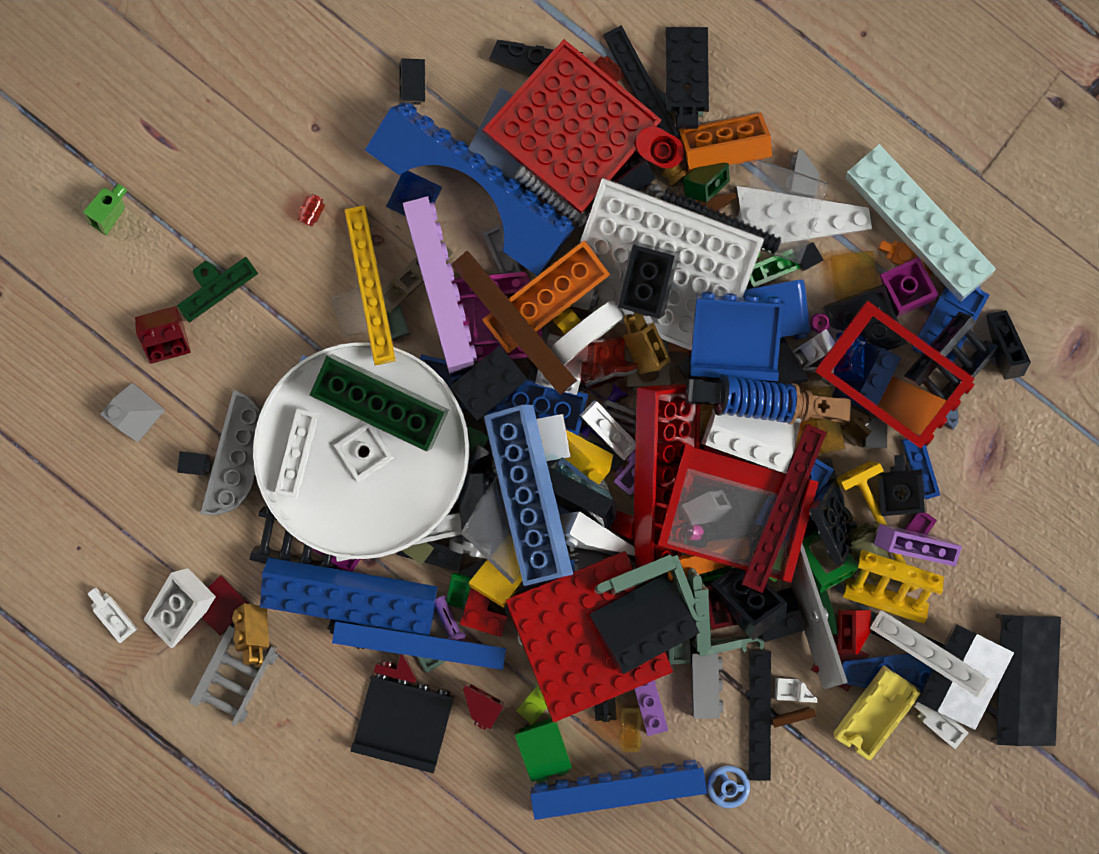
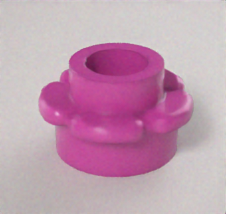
M824 313L814 314L810 321L811 330H814L817 334L826 329L828 330L830 323L827 315Z

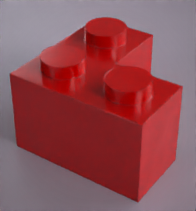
M471 588L460 625L501 637L508 615L489 610L490 599Z

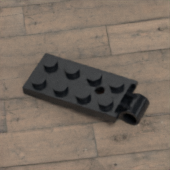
M666 27V112H676V129H698V112H709L708 27ZM689 84L691 89L685 90L683 86Z

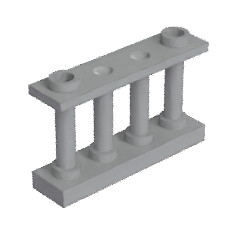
M232 624L228 626L189 703L198 706L201 703L207 702L234 716L232 725L236 726L239 722L243 723L249 712L246 708L269 664L273 665L276 661L278 654L275 652L278 647L272 646L269 651H262L263 659L265 660L259 671L251 666L244 665L243 662L231 657L230 653H228L231 645L235 646L233 640L235 629ZM221 664H228L255 678L250 689L248 690L221 676V673L218 672ZM211 683H218L245 697L240 708L238 709L211 695V692L208 691Z

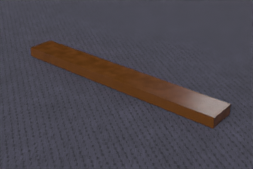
M465 251L451 264L560 395L577 381L469 251Z

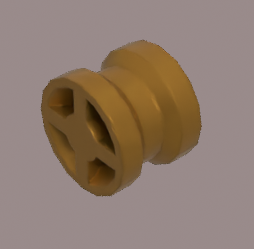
M680 163L674 168L665 169L661 173L663 177L669 179V184L672 187L688 174L686 170H682Z

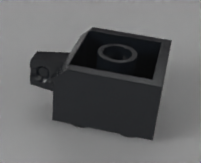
M904 454L894 455L895 466L890 467V472L878 474L881 515L926 513L927 502L923 469L911 470L910 465H905ZM901 487L908 491L904 498L897 493V491L901 490Z

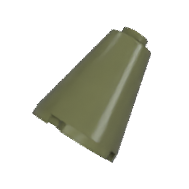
M873 521L875 525L871 526L869 523H864L847 533L848 538L844 541V545L847 544L849 546V553L857 563H859L861 550L889 558L888 551L874 545L880 526L879 522ZM872 572L868 574L874 582L880 581L882 577Z

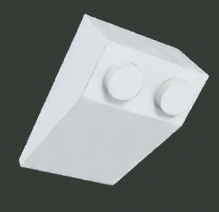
M188 568L172 572L149 609L144 621L170 648H173L207 612L216 596Z

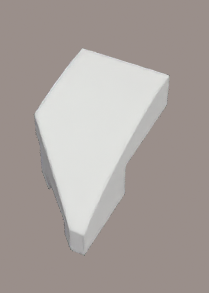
M775 678L774 699L817 703V698L811 694L806 688L807 686L800 682L799 679Z

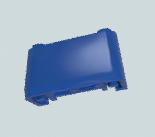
M804 279L745 290L743 298L746 295H757L759 299L777 296L785 302L786 307L783 308L780 338L794 336L795 340L807 338V334L811 333Z

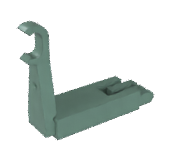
M668 555L600 583L594 589L596 594L610 590L611 594L614 595L672 571V577L695 622H702L708 617L707 615L702 617L696 615L693 605L699 603L701 599H694L677 555L674 557Z
M690 568L687 571L688 584L694 599H701L699 603L693 605V608L698 617L708 616L702 622H695L700 633L691 638V643L698 655L706 656L741 648L745 653L747 643L758 641V647L763 650L764 642L760 636L754 640L748 635L724 638L710 637L708 589L702 583V579L696 570Z

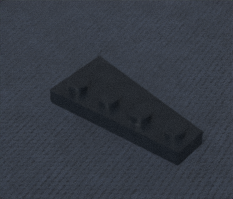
M497 40L489 61L530 77L554 49Z

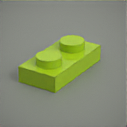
M538 685L516 710L532 725L547 708Z

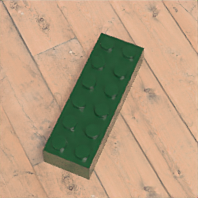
M334 354L326 356L309 396L426 452L432 449L449 412V409Z

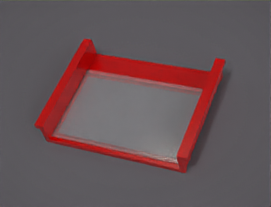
M685 444L657 545L747 570L785 473ZM808 479L769 577L792 582L810 516L809 509L814 501L818 481Z

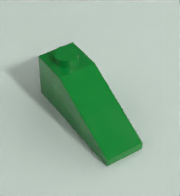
M790 249L756 263L746 290L761 287L800 269L801 267L793 250Z

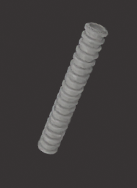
M521 165L514 174V179H519L520 183H525L526 188L529 186L530 191H535L536 195H541V199L545 198L547 203L552 204V207H557V211L561 210L563 215L573 219V223L577 222L579 227L582 226L584 227L583 230L585 229L591 211L587 212L585 209L580 214L527 170L525 166Z

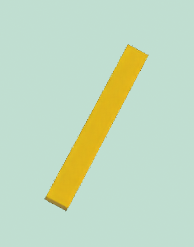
M363 205L344 209L374 365L396 362L366 207Z

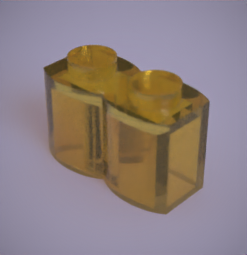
M622 706L619 715L622 727L619 734L621 749L623 752H639L641 747V735L639 732L642 722L641 712L638 706Z

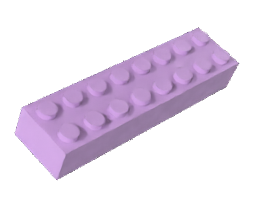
M428 196L405 202L403 207L449 375L471 370L474 367V363L477 362L474 345L469 346L468 343L471 342V334L468 325H463V322L466 321L463 305H458L457 301H460L457 284H452L451 282L454 281V273L451 263L446 264V261L449 260L446 244L440 242L443 240L440 223H435L438 219L434 202L429 203Z

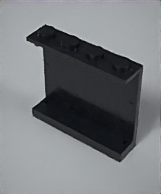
M378 673L376 675L372 674L355 740L352 743L350 752L434 774L454 696L450 695L451 692L439 688L438 691L430 690V686L418 683L415 686L409 684L408 681L392 680L388 678L389 676Z

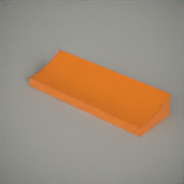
M584 240L511 296L509 300L537 332L611 274L587 241ZM492 313L482 319L507 353H510L519 346Z

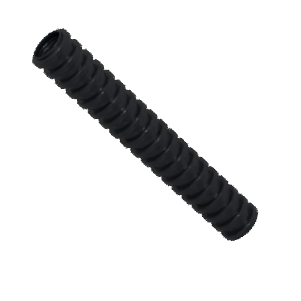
M670 188L665 190L661 200L764 238L761 249L764 248L765 252L771 251L772 255L777 252L781 243L780 236L775 237L773 233L770 235L768 231L763 232L761 228L758 230L755 225L752 227L750 223L745 224L743 220L740 222L736 217L733 219L732 215L726 216L725 212L720 213L718 209L715 211L713 207L708 208L707 204L701 205L700 201L697 203L695 199L690 200L689 196L683 197L682 193L676 194L677 191L675 190L674 192L670 191Z

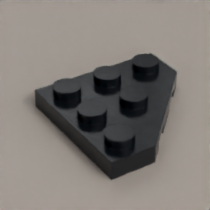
M885 284L824 305V310L831 327L844 331L867 300L899 322ZM874 316L857 337L862 341H868L887 351L907 344L903 337Z
M836 478L827 481L809 509L810 517L815 521L819 536L824 541L828 556L833 560L835 566L843 564L849 555V546L847 544L844 545V534L847 533L846 517L842 516V506L845 505V501Z

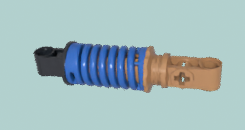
M724 374L719 376L717 383L698 379H688L686 381L685 403L713 405L717 416H722L726 413L729 416L736 414L737 417L744 416L745 418L776 420L777 422L792 425L797 418L801 421L815 418L841 423L850 422V399L814 396L811 391L800 392L797 384L784 385L783 383L776 384L775 382L768 383L767 381L736 379Z

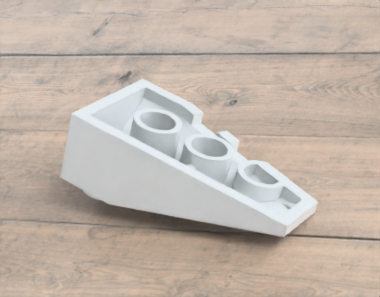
M580 511L559 515L565 542L568 546L610 555L626 551L629 559H635V547Z

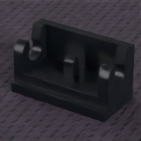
M402 58L399 62V104L405 102L412 105H421V102H425V59Z

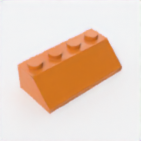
M762 113L698 125V129H679L681 143L684 147V158L689 173L695 168L723 162L729 163V165L742 164L748 161L772 157L771 135Z

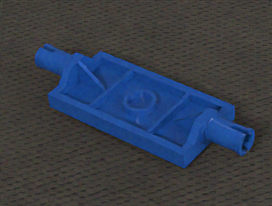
M945 286L918 337L931 345L959 311L971 316L976 321L990 294L982 291L979 286L960 302ZM965 335L957 343L960 349L967 338ZM912 345L911 350L920 355L923 354L921 350ZM951 351L946 356L952 362L956 358Z

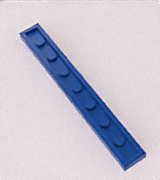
M335 622L332 640L333 644L503 670L506 648L342 622Z

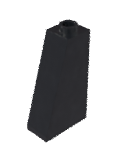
M548 466L556 503L571 513L580 511L609 530L617 518L614 500Z

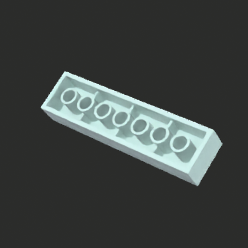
M880 144L847 171L846 180L960 302L993 275L996 268Z

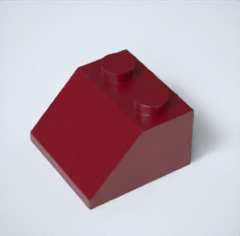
M467 682L463 691L471 718L475 721L474 725L483 730H486V728L491 729L504 706V702Z

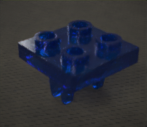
M406 171L401 174L386 208L406 217L403 203L428 196L429 203L434 202L435 205L443 187L415 173Z

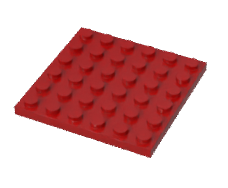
M563 39L483 128L482 133L522 166H525L527 170L577 212L582 214L595 199L601 180L603 178L611 180L637 150L636 139L640 131L646 127H657L662 120Z
M626 551L573 572V575L554 579L505 599L548 712L554 723L673 673L665 652L625 674L618 673L589 616L593 611L640 587L638 584L614 595L611 594L610 590L601 594H596L594 591L595 587L600 583L633 570Z

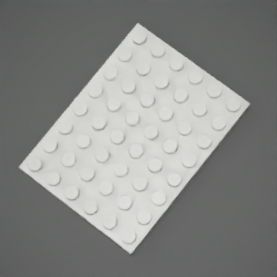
M603 178L580 243L584 240L587 241L611 274L593 288L597 290L599 301L597 307H594L592 312H595L611 300H614L617 305L619 304L633 244L640 242L678 252L680 255L665 315L660 319L647 315L643 316L647 324L654 322L661 339L691 350L696 295H702V292L715 293V296H724L725 293L736 294L737 297H743L764 238ZM621 309L625 315H633L635 313L629 310Z

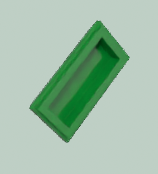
M458 573L451 575L446 597L448 605L465 610L471 589L469 587L471 577Z

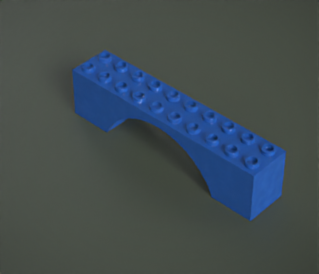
M404 102L390 108L365 148V151L398 175L412 168L425 165L446 166L469 175L489 193L498 208L504 229L503 252L536 276L546 270L575 229L572 221L565 216L555 213V209L551 205L540 202L533 192L525 191L515 179L507 178L499 167L491 166L485 162L486 159L481 154H474L468 149L469 147L466 143L451 137V133L448 130L437 127L430 117L422 116L412 104Z

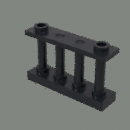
M959 311L930 346L945 357L951 351L963 364L962 369L975 377L986 363L994 357L995 353L999 350V346L986 340L982 342L971 330L976 321L971 316ZM964 335L977 348L970 358L957 346V343ZM925 353L918 358L904 375L909 382L919 387L923 384L933 395L945 400L950 397L962 381ZM936 368L950 381L942 391L929 378Z
M268 506L262 507L258 516L264 517L266 520L261 545L253 548L249 560L266 564L268 558L332 569L338 568L337 565H333L331 562L333 555L324 553L323 560H312V557H310L312 548L304 544L302 555H292L290 548L293 535L286 529L282 549L280 551L271 550L269 544L274 520H278Z

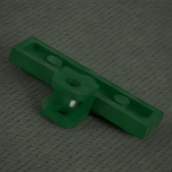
M247 257L241 259L222 274L219 273L211 262L204 261L193 269V275L202 288L176 306L186 320L191 323L259 273ZM205 268L208 269L207 276H203L202 271Z

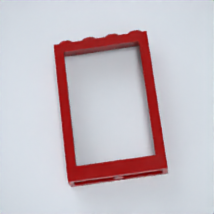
M869 300L865 302L815 369V372L919 448H922L923 445L928 446L934 438L933 432L937 427L941 429L948 420L946 418L950 410L954 412L961 403L959 400L964 393L968 394L975 385L972 375ZM873 316L962 380L919 436L831 372Z

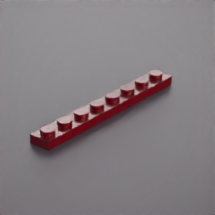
M805 424L741 585L763 593L827 432Z

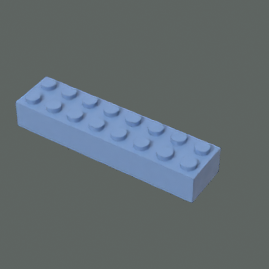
M520 405L485 415L484 419L523 585L527 586L573 575L533 405Z

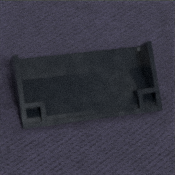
M996 614V618L1001 620L1000 646L1014 652L998 684L996 738H991V742L996 745L1056 746L1061 617Z

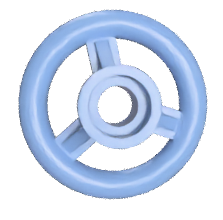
M727 765L719 767L711 774L707 790L711 800L716 805L722 808H735L747 799L750 792V782L747 775L740 768ZM726 772L737 774L742 779L743 785L728 779ZM720 775L723 783L721 785V793L717 797L714 792V782ZM732 784V790H725L726 785ZM738 791L743 792L742 795L733 802L724 801L726 797L732 798L736 796Z

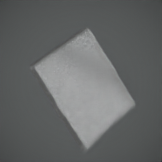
M758 159L747 192L742 197V206L737 217L738 221L741 222L743 220L745 224L750 223L752 227L755 225L758 230L761 228L763 232L768 231L770 235L773 233L775 237L780 236L781 243L777 252L773 255L800 264L812 230H814L817 224V216L829 183Z
M496 474L484 496L477 503L476 509L464 526L461 534L513 584L521 572L498 474Z

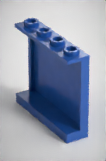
M702 292V295H696L690 361L691 376L719 378L721 374L736 379L778 381L779 372L777 367L783 308L786 307L785 302L777 296L759 299L757 295H746L743 298L737 297L736 294L725 293L724 296H715V293Z

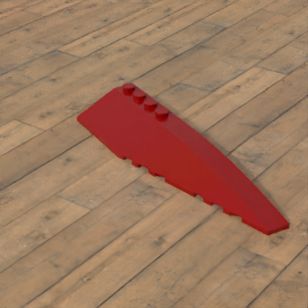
M656 385L637 388L634 483L636 569L668 555L674 557L676 555L681 556L682 553L658 546L657 544L684 446L688 444L699 449L701 404L685 403L686 385ZM686 474L668 540L684 543L686 528L684 527L685 519L679 507L689 502L690 496H693L695 487H692L694 476L697 477V475ZM657 577L652 578V579H650V580H648V581H645V582H643V583H640L639 586L641 587L642 585H644V584H646V583H648V582H650V581L656 579Z

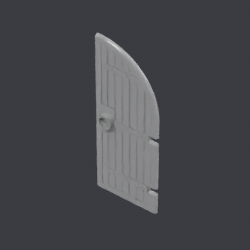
M802 543L791 588L801 611L806 629L804 632L815 666L818 665L819 667L818 676L824 690L848 682L828 624V612L822 605Z

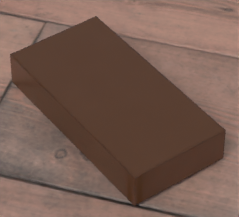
M807 707L771 717V723L776 728L816 717V714L812 707Z

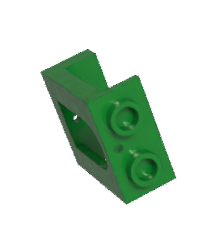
M817 528L812 532V535L804 536L802 543L816 581L818 593L820 594L855 575L858 565L849 553L843 563L844 565L826 574L809 548L810 545L822 540Z

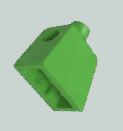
M118 183L112 191L103 188L83 212L88 224L107 236L125 209L122 198L126 194L127 189Z

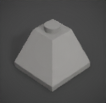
M132 383L115 396L100 415L124 434L139 442L164 413L165 409Z

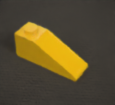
M566 430L570 457L564 459L582 476L600 484L610 472L613 454Z

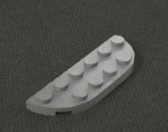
M235 390L232 393L200 514L220 515L234 510L246 500L255 481L253 443L261 410L252 399Z

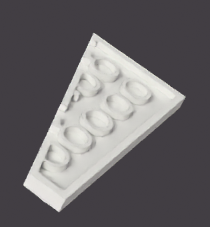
M736 186L741 220L745 224L750 223L752 227L755 225L758 230L761 228L763 232L768 231L770 235L773 233L775 237L780 236V244L872 229L869 208Z

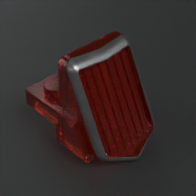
M613 337L593 340L588 344V360L581 361L580 382H584L585 387L594 389L631 375L638 370L637 363L624 360V338Z

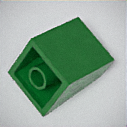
M550 718L515 730V738L531 782L536 780V783H541L549 780L548 776L554 774L557 777L569 773V769H572L558 721L554 723Z

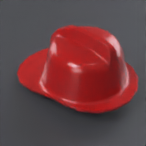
M655 126L646 127L637 135L636 149L649 162L661 168L669 169L679 165L682 161L684 147L675 136Z

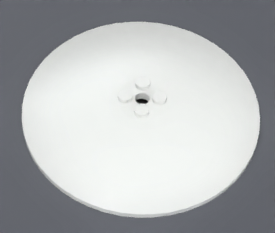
M370 343L341 344L319 351L294 366L277 383L259 415L253 443V460L261 494L272 514L290 534L304 544L323 553L350 559H370L391 555L407 549L429 535L444 520L454 506L463 487L469 460V440L467 426L460 405L445 381L430 366L410 353L395 347L393 348L396 362L377 366L374 365ZM334 354L449 409L432 449L426 452L309 396L326 356ZM296 409L319 414L298 498L277 494L275 490ZM362 446H367L370 450L369 455L365 458H361L358 454V450Z

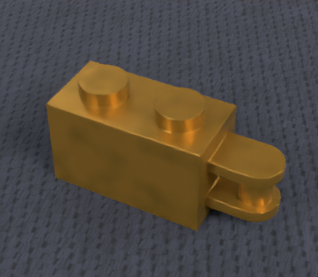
M636 312L633 315H625L624 323L628 332L623 337L639 373L643 374L660 370L671 360L654 322L647 324L643 314Z
M244 603L234 610L232 616L235 629L233 637L235 650L243 652L244 665L254 664L256 667H260L263 662L262 651L269 648L267 608Z

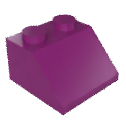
M919 257L880 274L882 285L885 284L897 317L934 301L938 296Z

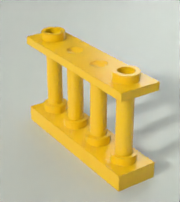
M861 550L858 568L861 571L857 579H846L843 598L925 624L929 603L926 601L932 592L942 594L944 576ZM870 572L882 576L877 586L865 582ZM890 579L903 582L897 593L885 589ZM911 585L923 589L918 599L906 596Z

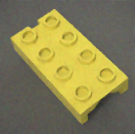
M883 665L833 732L835 739L848 747L852 743L855 745V750L858 754L871 761L921 695L919 688Z

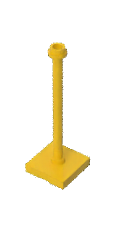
M870 460L836 478L839 487L843 490H847L855 485L859 486L875 520L879 524L887 525L867 484L869 478L884 471L880 463ZM892 553L895 561L906 564L901 554ZM911 585L908 592H912L918 589V587Z

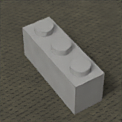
M692 652V717L694 719L720 718V713H723V700H719V691H723V680L719 678V670H722V657H718V653L699 656L697 652Z

